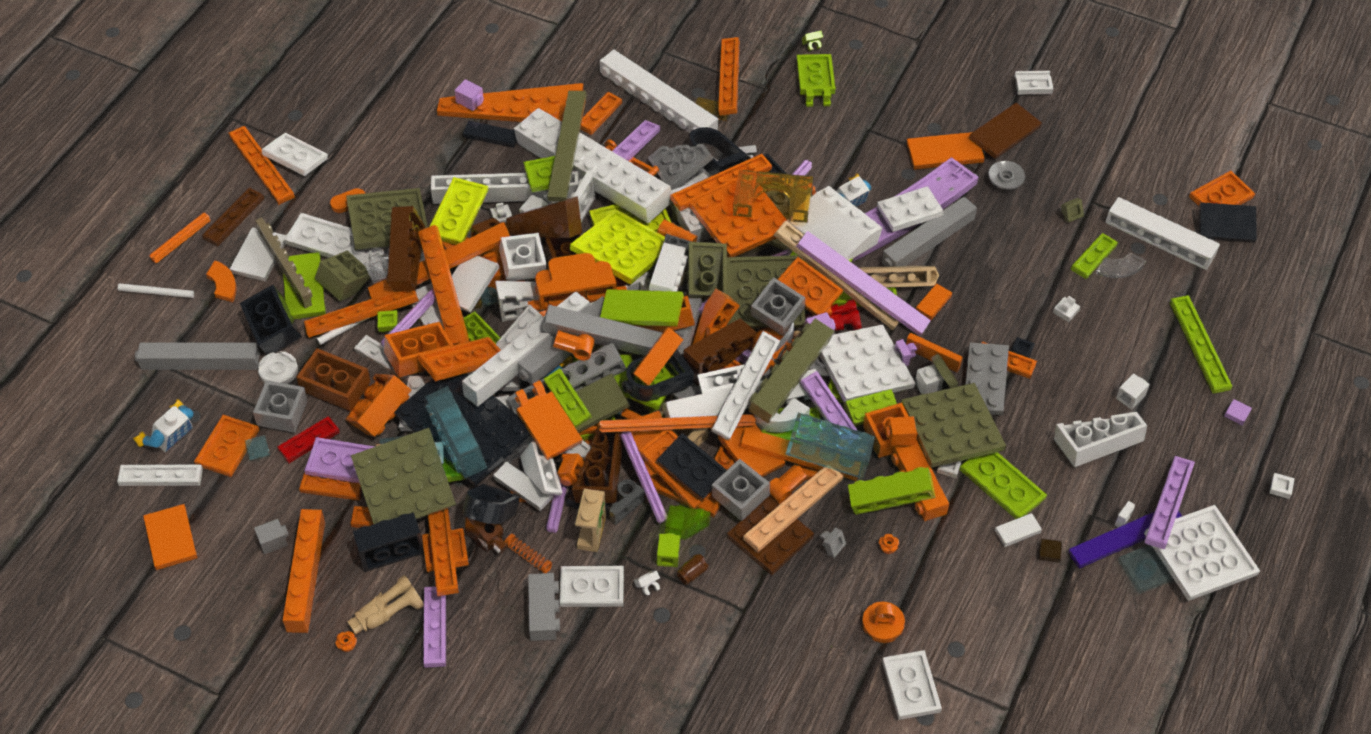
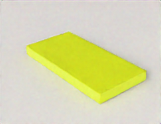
M453 177L430 226L436 225L438 227L442 241L455 245L465 241L489 190L487 185Z

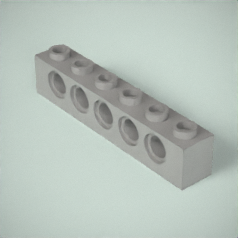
M611 343L593 352L589 360H578L568 364L561 370L574 390L578 391L611 373L613 376H616L626 371L627 368L615 345ZM542 379L540 381L543 384L545 392L547 394V392L550 389L545 383L544 379ZM532 385L523 389L528 400L535 397L532 392L534 388ZM514 393L507 398L513 412L519 417L516 411L520 406L514 399L517 397Z

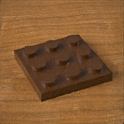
M768 496L743 521H740L727 533V538L772 576L814 537V532L796 519L763 549L757 552L743 540V536L780 505Z

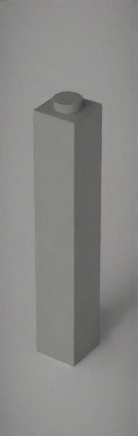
M965 197L961 198L943 210V216L927 221L884 250L883 265L885 267L907 266L973 221L977 207Z
M602 296L582 313L600 317L605 298ZM553 334L518 362V375L523 381H527L533 386V383L539 381L573 354L553 347L556 334Z
M549 305L547 308L542 331L557 334L558 330L576 336L588 334L594 338V344L605 346L613 343L616 349L646 356L662 334V332Z
M140 343L139 349L135 352V360L139 363L141 370H258L260 351L257 343Z

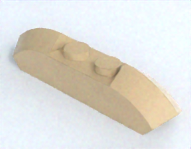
M935 266L859 268L884 287L933 286L939 277Z

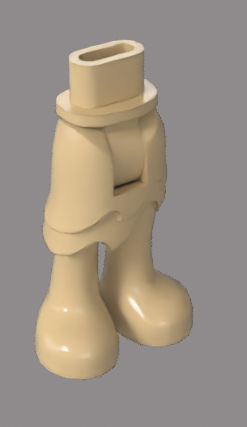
M403 575L398 578L397 583L384 594L380 592L378 596H375L369 603L355 612V617L347 622L356 635L362 630L368 631L367 628L374 629L384 624L391 616L404 607L412 606L418 610L424 607V604L408 578ZM404 594L390 605L387 604L397 596Z

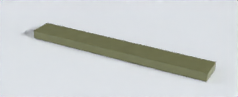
M568 91L547 196L548 201L567 199L587 97L586 91Z

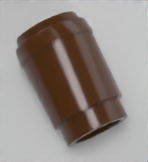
M695 554L679 568L676 574L685 585H688L706 572L709 565L701 554Z

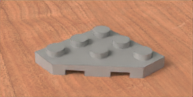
M697 144L695 147H690L689 145H677L675 148L661 146L648 159L652 166L659 168L658 175L661 180L671 186V190L677 189L708 164L713 157L703 144Z

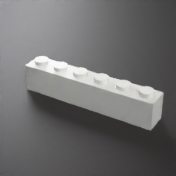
M1120 197L1117 198L1109 210L1105 222L1205 270L1210 266L1220 246L1219 243Z

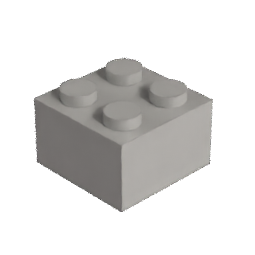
M773 277L751 305V316L783 336L791 323L796 320L805 308V297Z
M266 380L253 411L257 426L295 433L308 401L304 387Z
M741 459L734 463L712 484V497L741 521L770 495V483Z

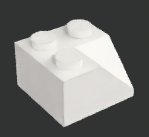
M538 233L501 237L499 252L507 281L533 279L539 271L546 270L547 264Z

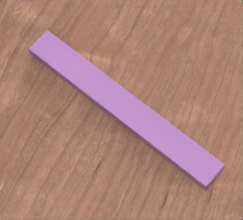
M809 231L805 233L797 244V248L918 336L924 332L931 321Z

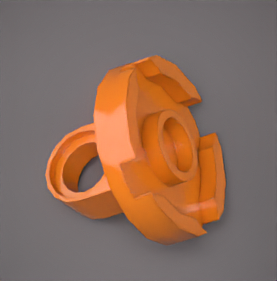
M884 601L868 606L862 620L864 632L868 633L872 640L880 643L893 642L903 633L905 624L902 611L894 604Z

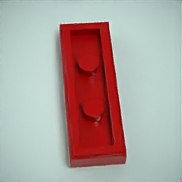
M328 416L277 446V448L289 464L311 451L316 437L331 439L339 434L340 430Z

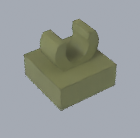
M1076 198L1061 205V212L1064 214L1065 221L1071 222L1084 216L1081 199Z

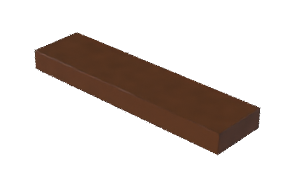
M249 187L202 235L203 240L218 247L264 200V195Z

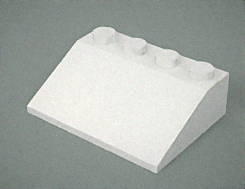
M830 186L816 192L787 220L802 234L805 235L809 231L848 261L852 257L854 258L877 245L882 231V227Z

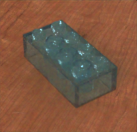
M448 386L425 396L428 402L425 407L434 427H436L437 433L444 443L457 473L462 472L464 478H468L486 469L487 466L481 449Z
M798 412L785 455L863 479L870 460L875 436Z

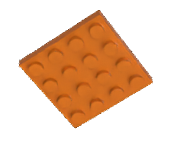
M752 176L698 198L689 204L690 209L716 243L727 244V257L738 256L776 239L774 234L787 221Z

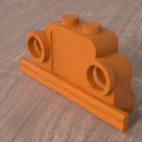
M582 253L551 259L548 263L549 270L539 271L535 276V290L539 300L527 302L528 305L530 304L538 311L547 309L549 305L557 307L574 292H577L589 302H594L602 296L605 298L607 289L627 290L626 286L616 287L612 267L608 262L599 261L595 263L592 254Z

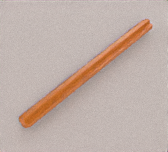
M742 415L736 427L754 426L756 422L754 415ZM718 416L601 420L599 422V430L601 433L712 428Z

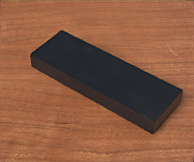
M469 120L463 132L464 138L514 148L517 142L515 132L512 129Z

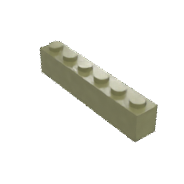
M816 318L811 324L807 323L804 326L802 336L795 338L791 345L793 348L790 351H785L781 357V364H776L770 372L771 377L763 380L759 387L761 388L759 393L754 392L749 400L751 405L748 411L768 424L830 342L834 334L833 329Z

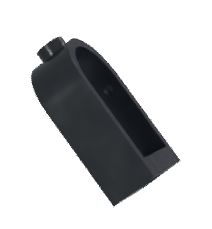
M701 127L692 130L689 134L690 147H695L701 143L710 144L727 157L720 161L713 157L703 167L711 176L746 161L747 154L716 129Z
M676 349L667 363L677 376L649 386L636 383L632 379L634 376L632 373L644 357H641L628 365L625 381L622 382L624 392L628 393L632 398L639 401H653L691 386L694 371Z
M481 484L467 491L462 514L479 522L500 524L516 515L521 495Z

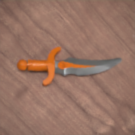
M794 322L791 323L789 329L780 340L763 375L770 367L773 369L776 362L780 360L781 355L787 348L786 343H791L794 334Z

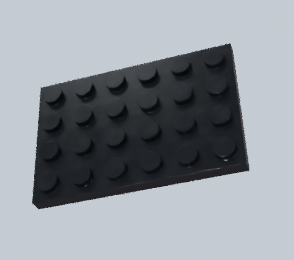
M464 373L438 381L432 378L405 401L394 414L414 433L430 428L434 442H442L444 459L476 486L529 438L531 434L520 417L494 395L490 396L478 407L467 399L463 393L462 381L469 374Z

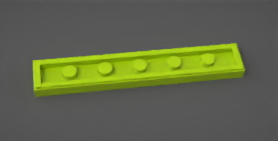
M1189 295L1172 298L1170 305L1212 393L1231 390L1233 386Z

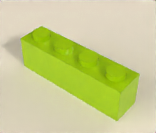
M918 467L909 472H896L886 477L877 476L868 481L859 480L854 482V484L848 485L851 507L856 515L936 498L932 475L928 467Z

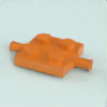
M463 528L451 529L455 567L467 566L469 563ZM430 533L423 534L427 572L434 571Z

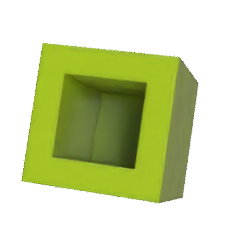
M673 533L660 534L657 566L678 567L680 535Z

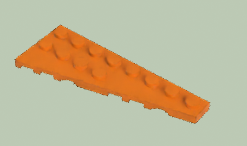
M583 83L483 93L484 100L474 111L457 103L455 96L439 99L437 116L522 122L536 109L540 108L556 119L563 121L568 91H583L584 86Z

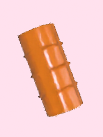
M665 219L661 222L657 233L664 237L666 234L692 242H696L698 238L697 235Z

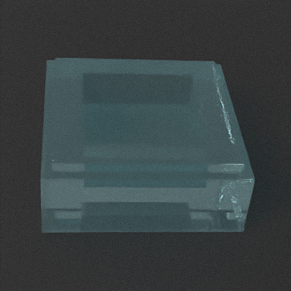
M265 435L245 440L250 460L270 455Z

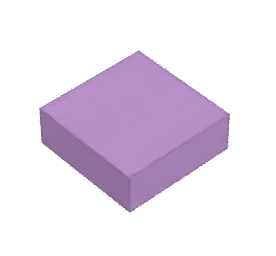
M1234 399L1224 417L1243 426L1252 408Z

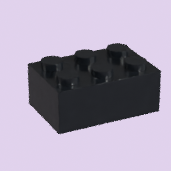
M273 284L239 303L258 345L267 355L279 351L302 337L282 294Z
M414 512L402 514L390 520H382L377 524L363 526L353 531L364 572L424 554L421 532Z

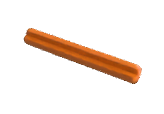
M206 213L199 215L149 255L150 259L154 263H158L209 223V215Z

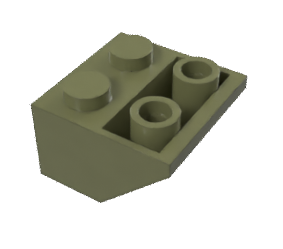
M346 250L320 261L315 279L339 301L355 295L372 276L373 272Z

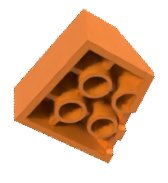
M375 374L372 378L375 382L364 391V399H360L345 420L369 436L375 437L380 435L385 429L384 425L386 422L395 417L394 412L409 399L410 396L408 394L412 391L395 375Z

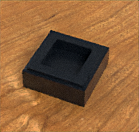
M1017 337L1011 352L1030 358L1035 343Z

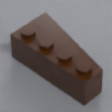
M414 206L392 207L389 266L386 280L394 292L416 291L422 252L418 232L425 229V225Z

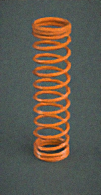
M510 534L505 539L508 548H511L516 554L519 553V556H522L531 565L534 564V567H538V570H541L542 573H547L551 569V561L546 560L544 562L545 557L539 561L541 554L537 556V551L533 553L534 549L529 551L530 546L526 547V543L521 546L522 540L518 542L519 539H515V535Z

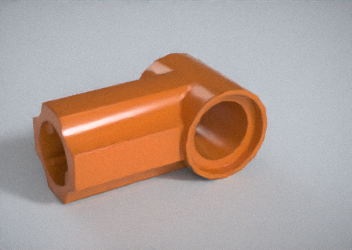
M558 330L553 347L571 352L575 358L585 361L591 357L595 340L588 334L576 336Z
M792 466L780 478H774L769 482L770 496L778 504H781L792 495L793 490L807 479V476L799 466Z

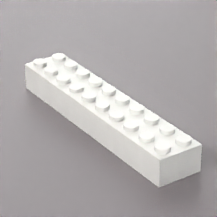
M540 108L536 109L514 128L517 144L540 158L556 156L562 121ZM582 133L579 134L572 170L578 171L579 181L584 178L586 173L592 174L594 191L647 223L653 220L672 202L670 200V195L672 194L671 186Z

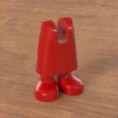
M854 299L848 300L844 305L838 306L836 303L830 307L832 315L829 317L834 320V331H843L844 324H850L853 330L862 329L859 311ZM810 312L805 314V320L812 317Z

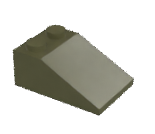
M689 242L686 296L688 298H701L702 303H704L715 289L727 294V244Z

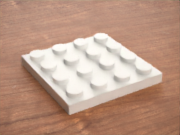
M883 325L834 334L819 355L844 403L848 400L892 389L893 392L914 388L915 381L905 363L902 362L900 354L896 351L895 345Z
M1215 505L1176 518L1165 550L1152 546L1188 601L1257 576L1260 572ZM1149 528L1144 532L1145 536H1147Z

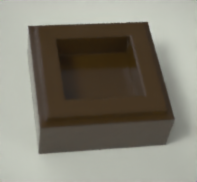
M1041 538L1039 560L1060 563L1062 541Z

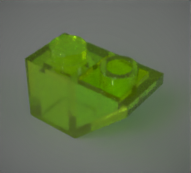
M670 505L665 525V534L673 533L680 535V539L686 540L710 525V512L704 509H690L681 505Z

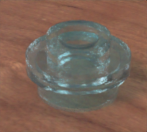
M487 287L480 297L482 303L493 305L498 302L495 288Z

